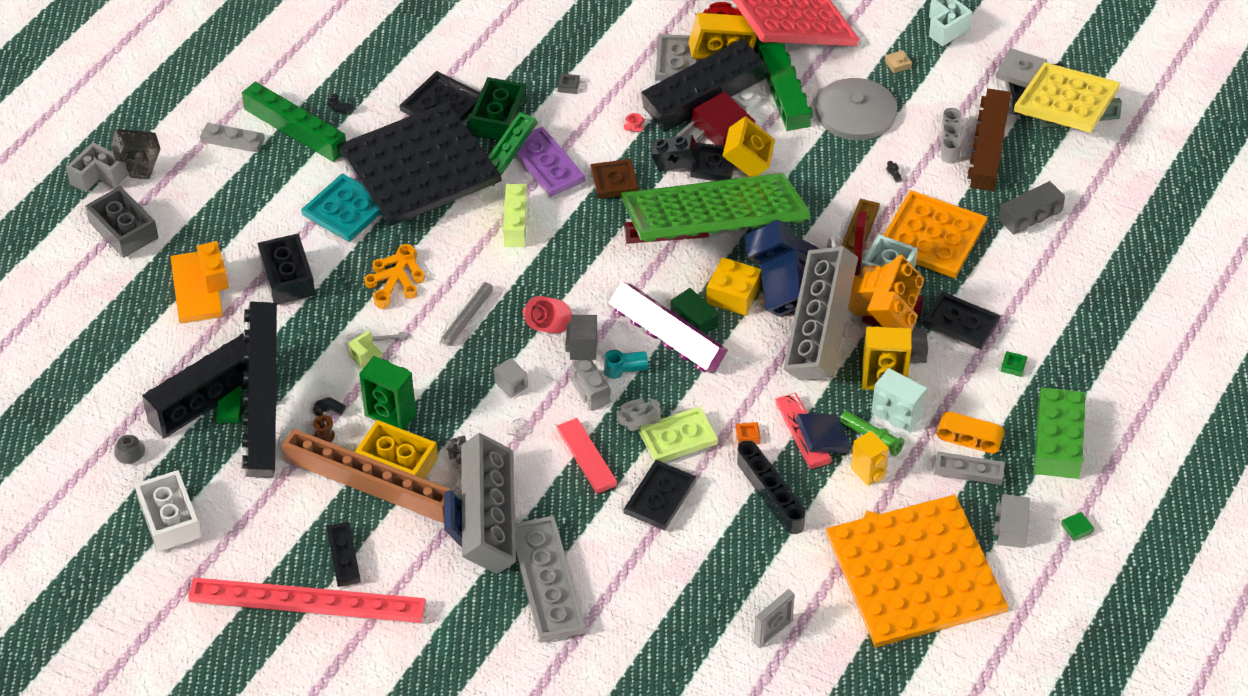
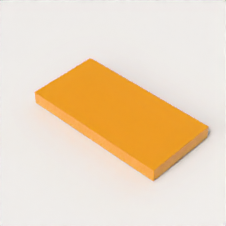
M198 252L171 256L179 323L223 317L219 291L208 293Z

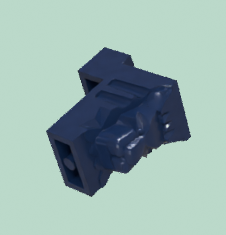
M774 220L770 224L762 228H756L753 232L746 234L745 242L747 258L761 266L766 311L779 317L796 310L808 251L816 250L818 247L794 235L792 226L781 220Z

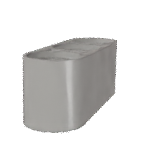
M953 107L944 110L941 125V159L951 164L959 160L961 148V112Z

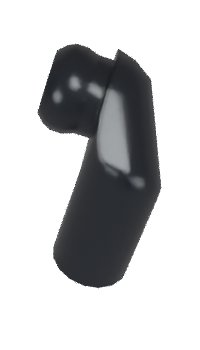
M331 397L316 401L312 411L316 416H321L324 412L330 410L342 416L347 406Z

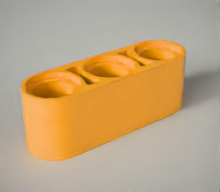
M954 412L942 414L936 431L937 437L943 441L992 454L999 451L1005 434L1003 427L998 424Z

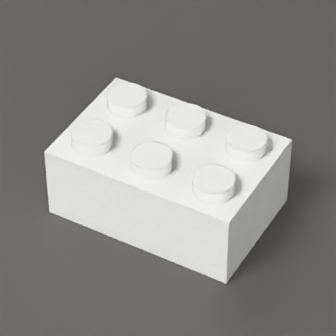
M179 470L134 484L138 502L157 552L202 538L198 519Z

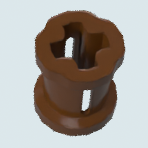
M327 415L316 417L313 421V428L316 430L315 437L327 442H332L335 439V433L332 430V418Z

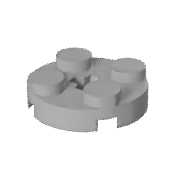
M644 399L626 402L620 406L621 411H616L618 422L623 426H627L628 430L631 431L638 430L642 425L649 423L656 424L661 421L662 411L660 403L654 399H650L651 403H644Z

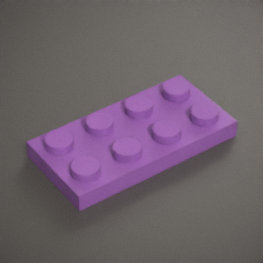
M543 126L531 132L515 155L550 197L586 181L585 174Z

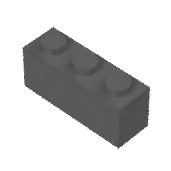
M1048 181L1001 204L998 220L1013 235L1020 231H1025L1028 227L1041 223L1052 215L1059 214L1064 207L1065 195L1051 181Z
M571 315V322H567L565 351L570 352V360H596L597 315Z

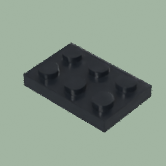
M942 291L924 317L922 325L982 350L1000 322L1001 316Z
M655 460L626 504L624 514L665 531L696 483V476Z

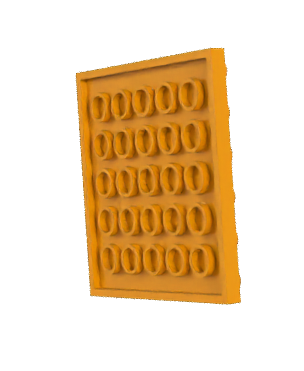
M956 494L826 528L827 538L875 648L1008 612L1009 606Z

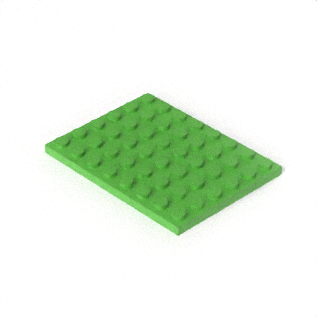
M784 173L621 193L622 202L640 240L646 242L655 241L656 238L662 237L674 239L678 235L696 236L702 232L714 234L725 229L738 231L741 227L760 228L762 225L770 224L774 220L801 223L805 219H810V210Z

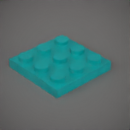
M343 173L301 209L303 216L347 242L352 241L380 215V212L362 185Z

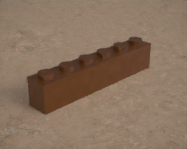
M987 88L986 96L981 97L980 108L984 109L979 110L977 122H981V124L976 125L975 136L979 137L974 138L972 150H976V153H971L970 164L973 167L968 169L967 179H971L970 188L995 191L1010 103V91Z

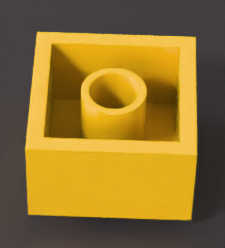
M745 116L729 127L723 157L749 177L758 176L770 166L775 139Z
M722 257L706 287V302L712 306L746 316L761 288V269Z

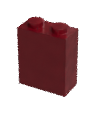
M725 91L693 109L692 121L700 131L703 130L705 136L715 145L725 146L729 127L745 116L755 123V120Z

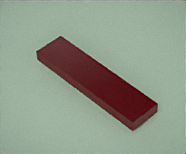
M865 211L858 212L853 254L858 257L855 275L857 276L860 275L867 217V212Z

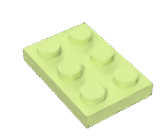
M700 406L662 418L656 424L642 425L638 429L653 461L665 462L718 444V438Z

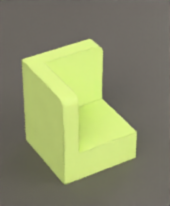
M369 330L348 342L350 357L362 369L373 356L383 357V353L373 344L372 333Z

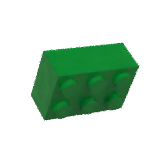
M373 356L359 373L364 415L372 420H379L405 430L416 416L412 372L404 367L394 365L386 359Z

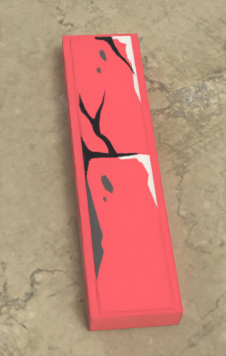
M797 393L776 398L775 404L809 469L830 464L831 457L829 453L810 452L796 421L798 413L807 414Z

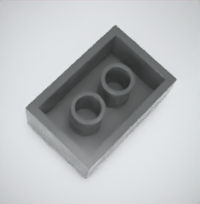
M121 186L85 205L89 223L123 258L159 238L155 220Z

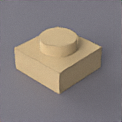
M903 50L885 55V62L894 74L911 69L912 62Z

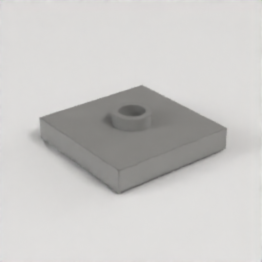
M1010 48L996 73V78L1027 88L1043 63H1047V59Z
M790 589L786 590L755 616L754 644L759 648L763 647L793 621L795 593Z

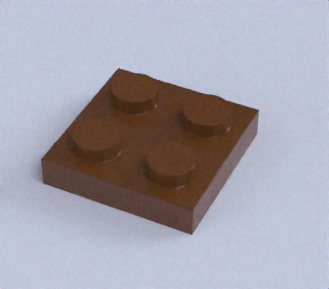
M631 159L590 164L598 199L622 196L621 193L638 191Z

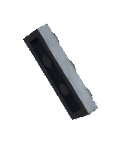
M344 522L326 526L337 586L361 583L350 523Z

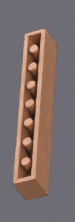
M294 428L282 444L284 459L288 463L444 523V492L451 489Z

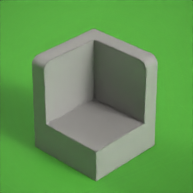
M512 358L494 368L495 383L510 398L528 388L527 372Z

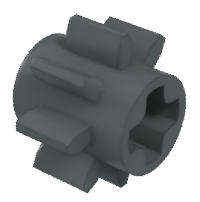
M465 436L450 439L451 444L446 448L450 456L449 459H455L458 465L461 464V445L467 441Z

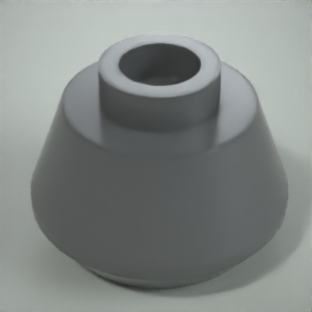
M124 435L119 438L114 449L115 458L125 464L135 463L145 454L144 444L134 435Z

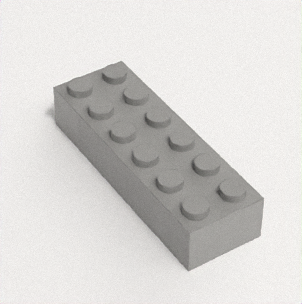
M844 246L808 251L783 368L798 380L834 377L858 257Z
M479 432L461 445L462 557L498 574L516 562L513 450Z

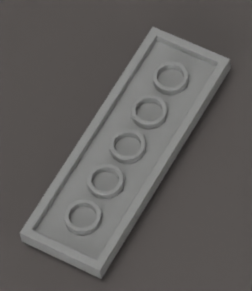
M549 516L515 523L516 557L539 642L585 634L586 626L555 517Z

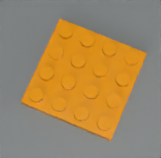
M910 190L883 236L918 248L916 265L956 279L987 224L988 217Z

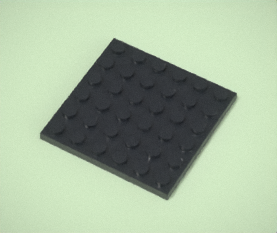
M448 102L337 145L339 153L389 227L502 181L499 171Z

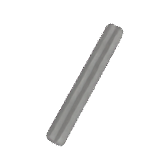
M487 282L482 283L442 335L441 342L447 346L453 344L492 293L493 286Z

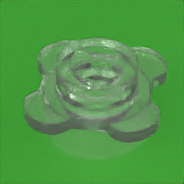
M522 418L513 420L511 427L507 428V434L516 437L517 441H524L525 437L534 431L533 426L529 425L527 420Z

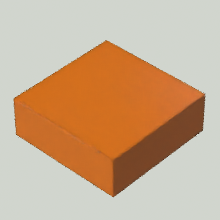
M758 422L736 424L738 445L745 440L753 441L757 445L760 444Z

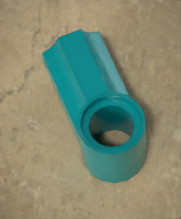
M609 350L605 354L604 374L608 378L616 379L625 372L648 370L646 351L622 353L619 350Z

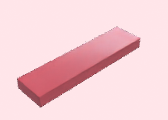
M578 418L557 425L558 433L596 494L616 487L617 480Z

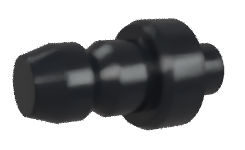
M888 161L887 172L893 176L894 181L900 182L902 177L898 171V164Z

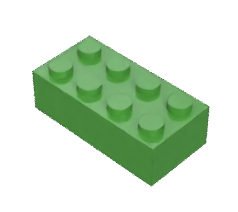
M1041 387L1037 407L1033 474L1079 479L1083 462L1086 392Z

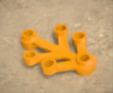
M403 244L398 248L395 255L373 261V271L376 274L365 276V286L367 288H375L379 281L389 278L384 288L377 290L373 294L374 304L378 308L385 309L390 305V295L398 280H400L404 287L406 298L412 299L417 296L416 286L411 283L404 271L405 266L408 265L412 271L414 283L419 284L425 280L424 271L418 267L415 261L417 251L412 245ZM397 263L395 267L386 270V266Z

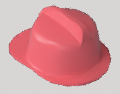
M535 296L528 301L525 309L522 311L528 326L537 331L560 333L567 329V322H571L572 312L569 306L559 299Z

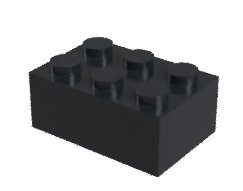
M299 233L257 243L261 265L273 303L278 305L316 296L313 276Z

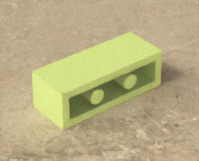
M506 184L503 223L504 247H525L528 202L527 184Z

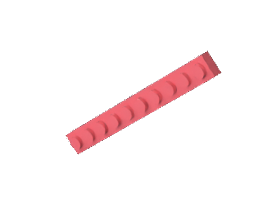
M193 577L188 596L189 602L415 623L423 622L426 599L418 597Z

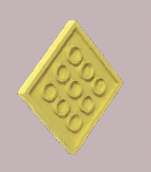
M1044 62L1016 102L1014 112L1091 133L1119 91L1120 82Z

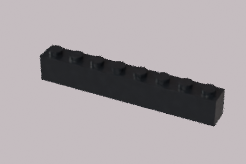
M250 301L248 309H244V322H248L247 330L244 329L243 343H247V350L243 352V363L247 364V371H243V384H247V392H243L242 404L246 405V413L242 415V426H246V434L242 435V447L246 448V455H242L241 468L245 469V477L273 478L276 450L277 303Z

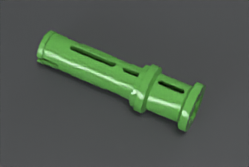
M845 410L840 417L842 424L862 435L873 431L889 448L890 454L894 457L900 453L904 446L905 440L903 438L891 435L889 430L885 428L879 429L848 410Z

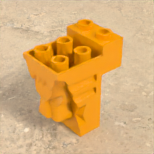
M898 255L891 263H886L883 267L878 265L865 266L859 276L854 275L848 309L855 316H873L883 327L910 328L912 333L918 317L913 309L925 278L903 255Z

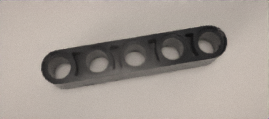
M750 440L742 441L739 443L737 450V464L783 528L790 534L801 533L805 524L804 507L757 444Z

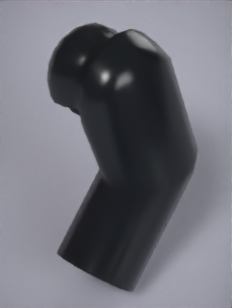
M337 94L328 95L327 104L336 113H354V103H341L338 101L339 97Z

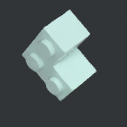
M931 0L929 37L943 47L971 29L973 12L957 0Z

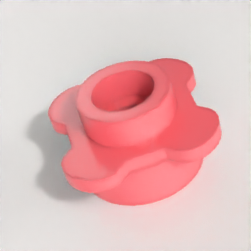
M631 113L625 118L626 124L624 129L626 131H643L642 125L645 123V118L640 114Z

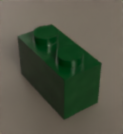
M691 288L670 300V310L703 333L707 334L718 327L719 312Z

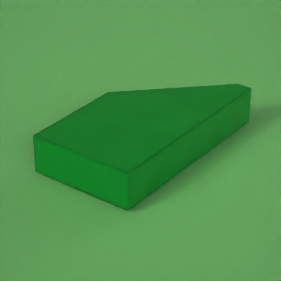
M238 386L218 401L217 423H240L243 396L242 386Z

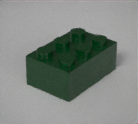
M487 77L470 116L472 136L499 141L518 113L524 109L527 102L526 84Z

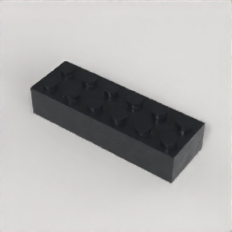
M741 39L641 92L643 108L659 127L666 132L692 118L694 108L725 91L732 97L766 79L765 63L745 40Z
M241 333L232 341L223 344L214 352L205 355L196 363L186 367L178 374L166 379L163 383L142 395L148 423L163 439L218 406V401L238 386H242V389L247 387V384H243V371H247V364L243 363V352L247 350V343H243L244 333Z

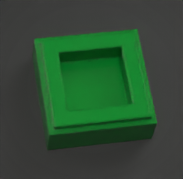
M1006 351L1000 372L1022 377L1028 356Z
M1082 512L1067 517L1061 522L1062 527L1073 541L1085 537L1094 531V527Z

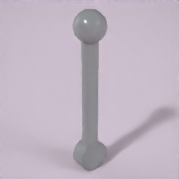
M399 332L398 335L373 336L372 339L373 341L389 339L404 341L407 338V334Z

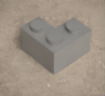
M94 142L66 167L70 185L84 192H87L98 180L116 187L128 176L125 158Z

